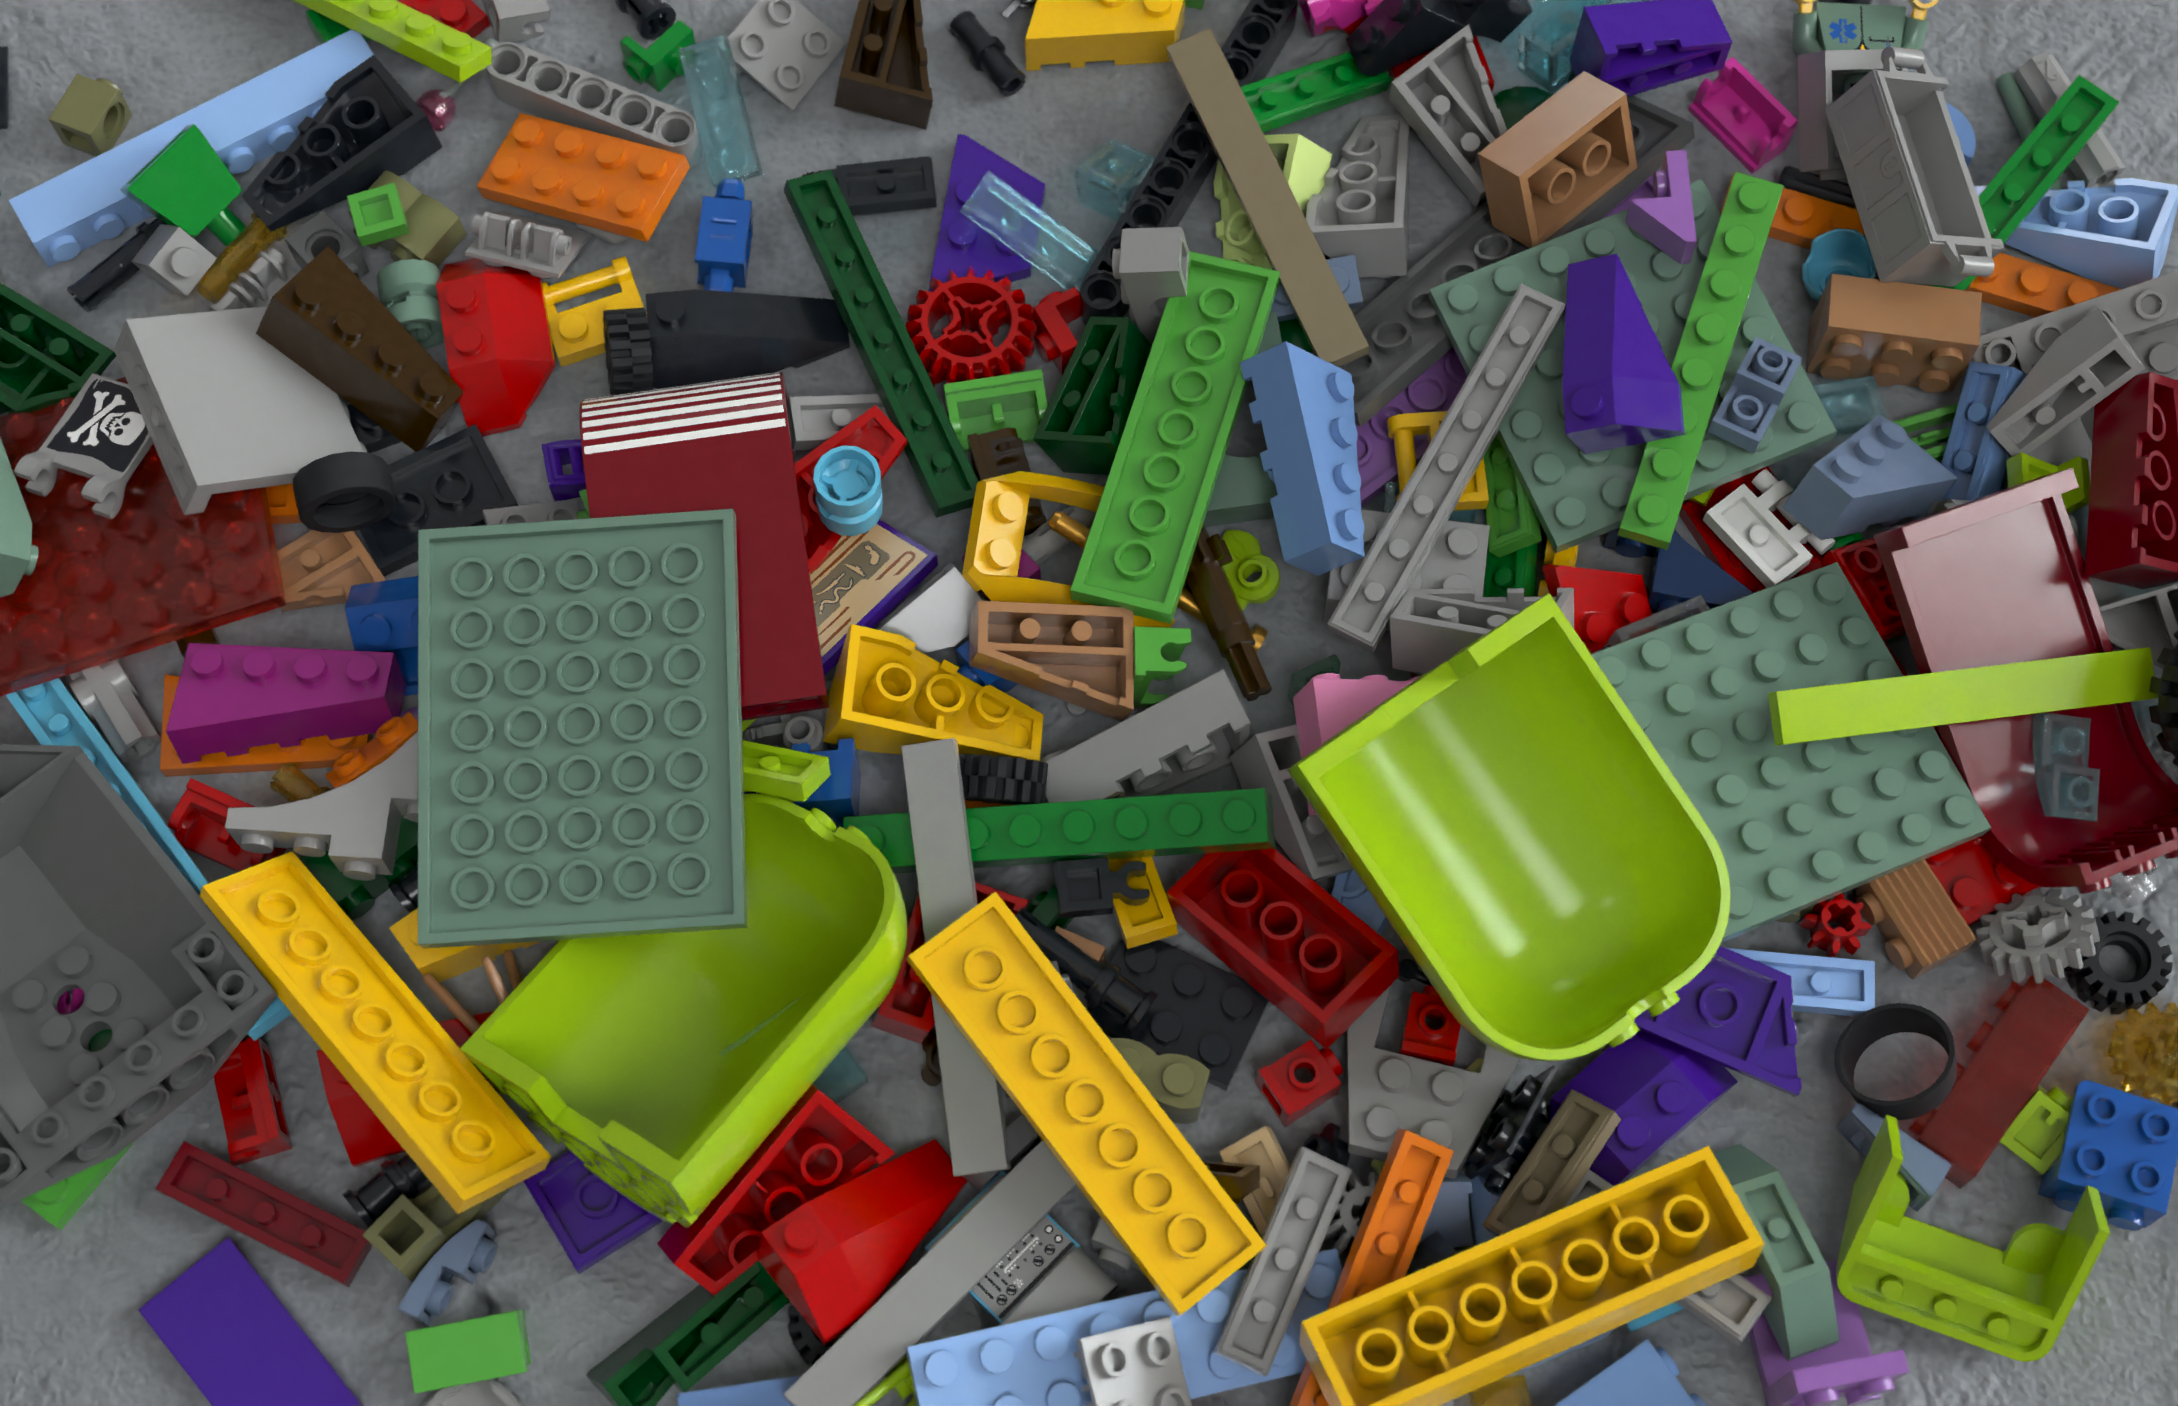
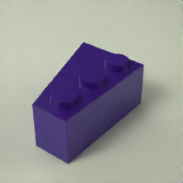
M1653 0L1585 6L1569 62L1576 77L1585 71L1625 92L1627 97L1723 69L1732 40L1712 0Z

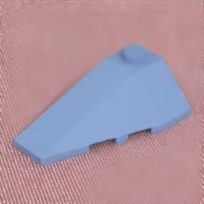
M2135 178L2115 179L2114 186L2085 188L2084 180L2067 181V189L2048 190L2005 244L2084 278L2124 289L2157 278L2165 262L2178 208V185ZM1987 185L1974 186L1978 196L1987 187Z

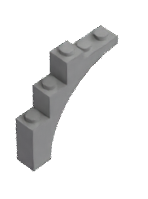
M418 732L387 760L354 781L313 798L271 807L228 808L225 829L243 850L265 854L271 853L273 847L292 848L295 853L300 855L321 857L326 854V851H329L328 856L332 862L348 878L367 881L375 879L376 874L393 875L402 815H405L408 820L418 823Z

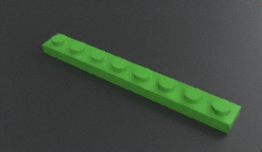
M1735 171L1671 368L1681 386L1685 435L1647 442L1618 531L1619 536L1668 550L1784 185Z

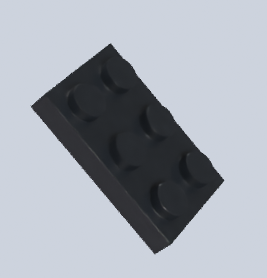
M474 424L389 464L396 494V506L384 519L359 530L377 566L385 577L418 561V530L484 526L486 523L482 515L483 510L518 506L478 427Z
M1122 938L1110 964L1120 967V975L1146 993L1152 990L1158 996L1131 1035L1124 1030L1125 1024L1099 1005L1094 1008L1088 1006V1013L1101 1030L1112 1038H1126L1138 1041L1151 1048L1157 1055L1180 1054L1199 1061L1210 1071L1208 1083L1227 1091L1269 1001L1242 978L1160 940L1127 949Z

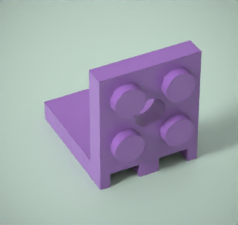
M1837 1260L1826 1262L1830 1271L1839 1333V1342L1837 1344L1787 1361L1764 1313H1762L1748 1333L1767 1406H1826L1827 1404L1839 1401V1398L1842 1397L1846 1398L1848 1406L1868 1403L1881 1399L1880 1394L1894 1391L1893 1382L1910 1372L1903 1349L1872 1355L1858 1304L1845 1298L1838 1288L1836 1276ZM1764 1274L1743 1277L1770 1297H1773L1774 1294Z

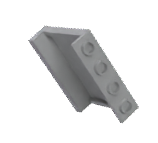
M268 306L125 320L114 352L184 515L203 513L212 494L293 484V478L298 471L316 459L350 451L367 452L364 444L358 441L350 423L349 410L346 404L340 401L338 394L255 334Z

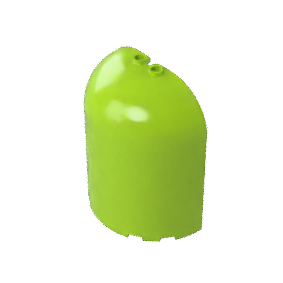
M1550 593L1516 613L1487 634L1482 635L1452 655L1448 661H1444L1392 695L1287 770L1455 1019L1482 1043L1509 1056L1534 1061H1558L1589 1054L1607 1043L1611 1047L1620 1045L1639 1031L1634 1019L1642 1012L1648 1010L1651 1016L1654 1017L1679 1001L1680 998L1676 991L1691 981L1706 967L1715 955L1724 937L1730 913L1731 892L1727 866L1717 840Z
M744 794L748 928L560 940L460 1048L465 1056L501 1094L506 1093L516 1104L529 1113L527 1118L557 1145L562 1142L576 1157L584 1162L586 1169L647 1212L671 1224H674L677 1220L684 1227L692 1225L881 1005L897 980L906 951L907 915L904 899L898 881L880 850L872 844L863 832L854 826H848L846 829L839 827L837 829L832 819L821 810L812 808L808 811L788 800L767 794Z

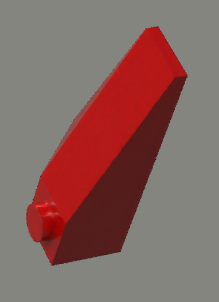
M876 405L794 464L810 574L821 567L842 537V535L830 531L821 522L817 511L813 479L814 468L820 457L830 449L839 446H857L868 451L877 460L882 480L907 445L905 436Z

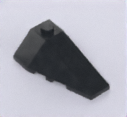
M697 289L646 294V311L655 389L775 373L790 366L797 369L850 348L849 331L834 299Z

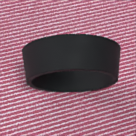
M1907 1003L1887 1004L1861 1014L1844 1030L1835 1049V1069L1843 1086L1858 1104H1862L1883 1119L1886 1115L1897 1118V1120H1907L1927 1114L1948 1097L1956 1081L1957 1062L1952 1033L1947 1024L1937 1014L1918 1005ZM1902 1032L1923 1034L1937 1041L1949 1056L1947 1065L1936 1082L1915 1096L1901 1100L1884 1101L1867 1097L1855 1089L1854 1070L1858 1059L1871 1044L1885 1036Z

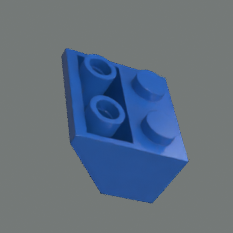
M418 576L351 586L345 605V612L354 651L393 652L407 685L405 696L418 694Z

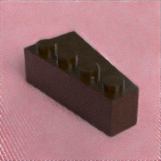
M329 246L272 296L255 333L415 452L425 448L444 429L464 393Z

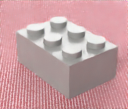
M1361 509L1364 522L1363 540L1365 557L1390 513ZM1448 520L1409 590L1474 589L1475 597H1483L1490 526ZM1365 557L1329 571L1323 622H1329ZM1390 624L1388 625L1386 631H1390Z

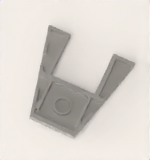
M1391 984L1347 1029L1348 1153L1385 1162L1398 1128L1405 1129L1453 1150L1454 1153L1444 1177L1456 1179L1483 1131L1495 1104L1507 1088L1521 1058L1509 1056L1487 1045L1481 1072L1476 1073L1376 1048L1392 987Z

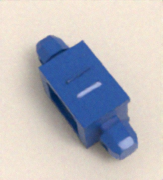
M725 178L718 184L715 197L703 196L695 263H698L697 283L704 284V290L733 292L734 287L746 288L754 223L752 201L745 200L744 186L738 179Z

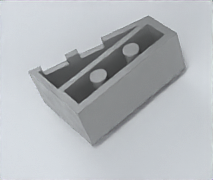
M1468 24L1392 81L1389 100L1473 206L1478 209L1487 202L1478 153L1505 133L1507 129L1500 109H1497L1488 84V76L1479 60L1473 43V35Z

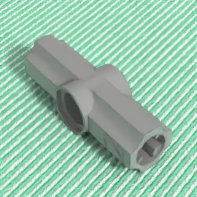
M2046 52L2032 57L2024 65L2017 68L2013 76L2040 120L2044 118L2071 85V82L2053 54L2048 55ZM2100 128L2069 165L2079 181L2084 180L2085 188L2106 187L2111 181L2118 178L2125 169Z
M86 616L77 619L69 618L55 626L54 632L47 639L61 661L60 663L73 680L69 683L70 687L94 722H98L123 763L133 760L140 761L155 752L156 746L161 742L159 731L137 699L140 693L119 660L116 657L112 658L90 620Z

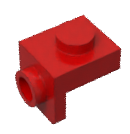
M1076 287L1063 293L1061 291L1050 293L1038 305L1033 307L1034 324L1037 326V335L1034 339L1038 351L1045 362L1048 363L1053 360L1061 375H1063L1078 344L1067 326L1068 323L1081 316V295Z

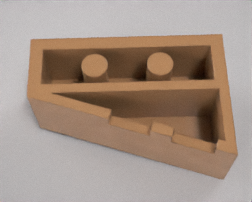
M978 601L970 614L969 666L1123 722L1134 710V612L1123 607Z

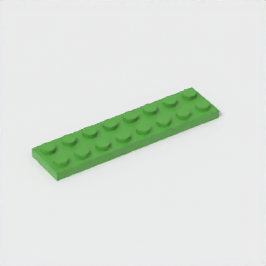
M1189 251L1187 296L1168 297L1070 589L1071 600L1096 606L1123 607L1133 611L1134 615L1169 624L1172 623L1249 382L1243 380L1240 362L1257 355L1280 284V271Z

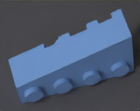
M1287 341L1240 362L1243 380H1252L1256 401L1249 403L1254 424L1262 423L1267 450L1260 453L1263 470L1268 473L1270 479L1276 485L1278 494L1270 498L1284 562L1319 576L1365 557L1363 540L1364 522L1360 498L1361 477L1358 470L1357 456L1358 433L1355 426L1353 400L1355 389L1352 382V374Z

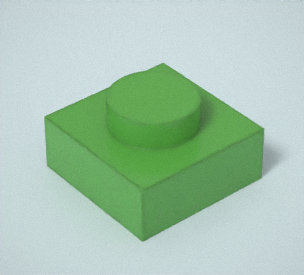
M395 183L347 196L356 233L362 247L410 233Z

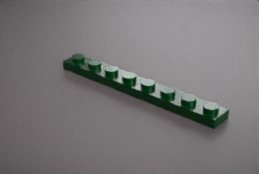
M831 169L786 180L784 188L786 198L890 421L907 439L904 451L935 517L973 507L978 479Z

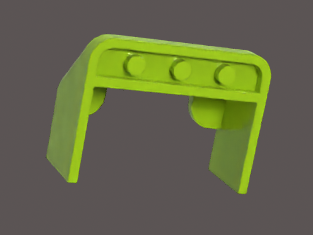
M1886 1115L1853 1186L1836 1263L1837 1285L1840 1292L1845 1298L1856 1304L2016 1361L2031 1362L2044 1357L2052 1349L2110 1234L2098 1189L2087 1185L2065 1230L2043 1223L2028 1224L2014 1233L2005 1251L1904 1216L1910 1201V1194L1907 1182L1898 1173L1903 1163L1897 1118Z

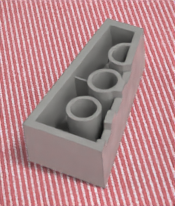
M1224 669L1125 721L1094 735L1067 751L1060 750L1045 756L1040 760V762L1048 763L1045 803L1163 795L1233 765L1230 756L1248 741L1251 722Z

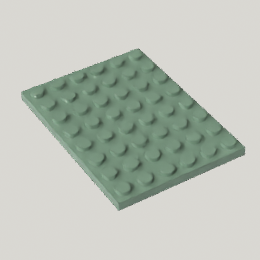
M722 509L418 530V945L426 949L748 928L737 530L734 510Z

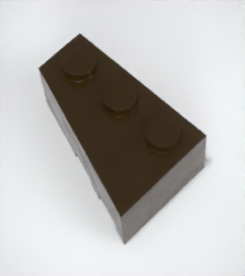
M859 0L839 76L835 100L836 107L927 129L933 97L932 89L929 87L927 49L924 47L923 17L920 0Z

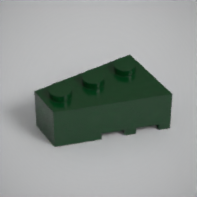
M1090 316L1033 437V440L1062 472L1109 475L1151 351L1150 347L1152 346L1129 317Z

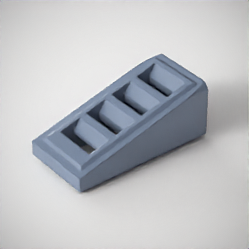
M1856 1103L1840 1121L1837 1129L1866 1159L1884 1119L1862 1104ZM1899 1129L1903 1163L1898 1173L1903 1176L1908 1184L1910 1194L1908 1205L1918 1212L1933 1197L1952 1165Z

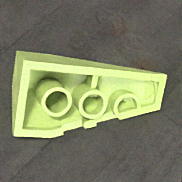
M1300 134L1264 135L1306 219L1307 203L1313 194H1319L1325 186L1324 176L1329 170L1332 154ZM1218 159L1214 177V197L1220 200L1221 221L1216 222V237L1222 240L1223 259L1272 269Z

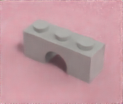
M1182 227L1122 229L1121 249L1113 250L1114 279H1121L1123 304H1130V319L1151 345H1153L1168 297L1187 296L1190 252Z

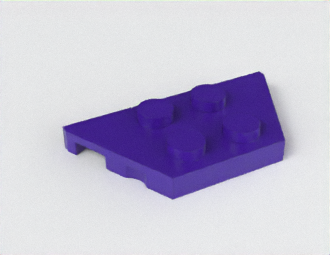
M962 134L957 136L930 282L933 277L943 283L948 282L947 274L950 269L957 274L958 278L966 277V272L970 266L975 271L976 277H983L991 269L992 273H994L995 283L1007 276L1011 282L1031 277L1045 199V184Z
M1719 946L1706 967L1691 981L1676 991L1680 998L1676 1004L1657 1016L1652 1017L1649 1011L1645 1010L1634 1019L1640 1031L1794 1097L1800 1094L1802 1085L1801 1078H1798L1795 1053V1045L1798 1044L1796 1023L1792 1019L1791 1005L1794 1002L1792 979L1788 974Z

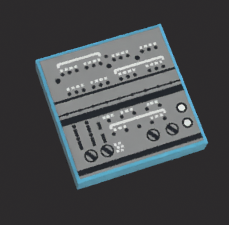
M1004 1171L1000 1172L925 1247L926 1252L928 1253L1007 1174ZM1047 1215L968 1294L1001 1325L1054 1268L1075 1248H1080V1245Z

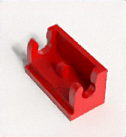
M192 778L187 783V789L168 822V827L176 831L174 835L183 848L236 872L281 856L287 850V848L273 847L271 853L265 854L243 850L225 829L228 808L255 806Z
M249 1037L246 1038L247 1040L240 1042L213 1076L228 1142L230 1163L234 1166L293 1149L271 1049L260 1038L254 1041Z

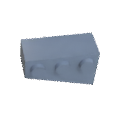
M1880 414L1816 462L1782 508L1820 540L1864 532L1868 525L1881 523L1885 528L1895 526L1901 518L1912 517L1914 520L1927 517L1933 502L1941 501L1958 478L1912 441L1900 425L1888 421Z

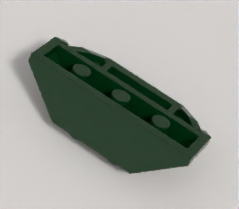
M0 282L1 405L19 416H23L74 398L92 373L101 375L115 359L116 354L113 350Z

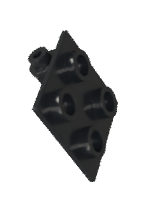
M1554 1065L1536 1077L1530 1074L1527 1075L1512 1093L1508 1090L1504 1091L1489 1115L1493 1122L1487 1133L1482 1132L1466 1159L1470 1164L1464 1174L1471 1180L1479 1175L1486 1180L1484 1184L1486 1190L1496 1196L1503 1194L1550 1120V1115L1548 1114L1550 1107L1547 1102L1542 1100V1097L1558 1069Z

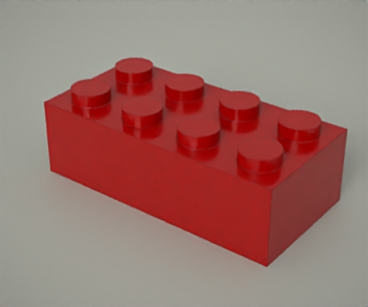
M1275 849L1206 853L1167 891L1168 901L1177 924L1326 1050L1399 977L1398 949Z

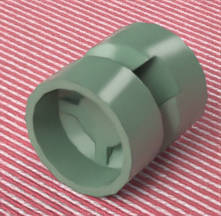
M418 259L400 260L390 263L377 274L380 302L424 349L444 342V334L436 287L441 274L440 269L431 262Z

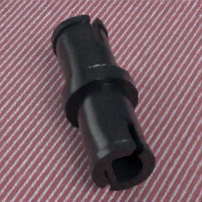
M964 11L958 14L950 23L949 27L951 29H949V32L970 54V63L977 71H984L1003 96L1008 97L1017 93L1025 84L1024 79L1026 75L1005 54V45L998 37L990 36L971 11Z

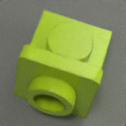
M2037 1084L2031 1091V1097L1997 1137L1998 1141L2043 1175L2061 1152L2072 1097L2055 1085L2048 1092Z

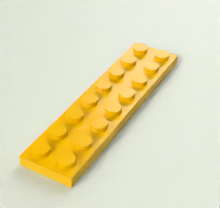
M293 851L202 886L201 899L274 989L284 1005L457 1214L546 1169L551 1155L474 1064L465 1056L457 1044Z
M994 892L907 957V962L1177 1317L1186 1312L1267 1246L997 892Z

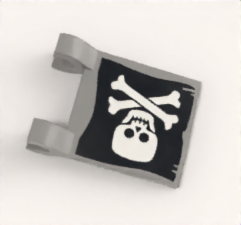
M94 373L91 374L41 448L34 453L23 456L17 463L14 473L18 477L30 480L25 486L28 492L43 497L47 496L54 487L57 470L60 468L90 478L83 487L81 495L84 499L96 502L92 508L95 514L109 519H113L118 514L123 503L124 491L128 480L153 445L129 385Z

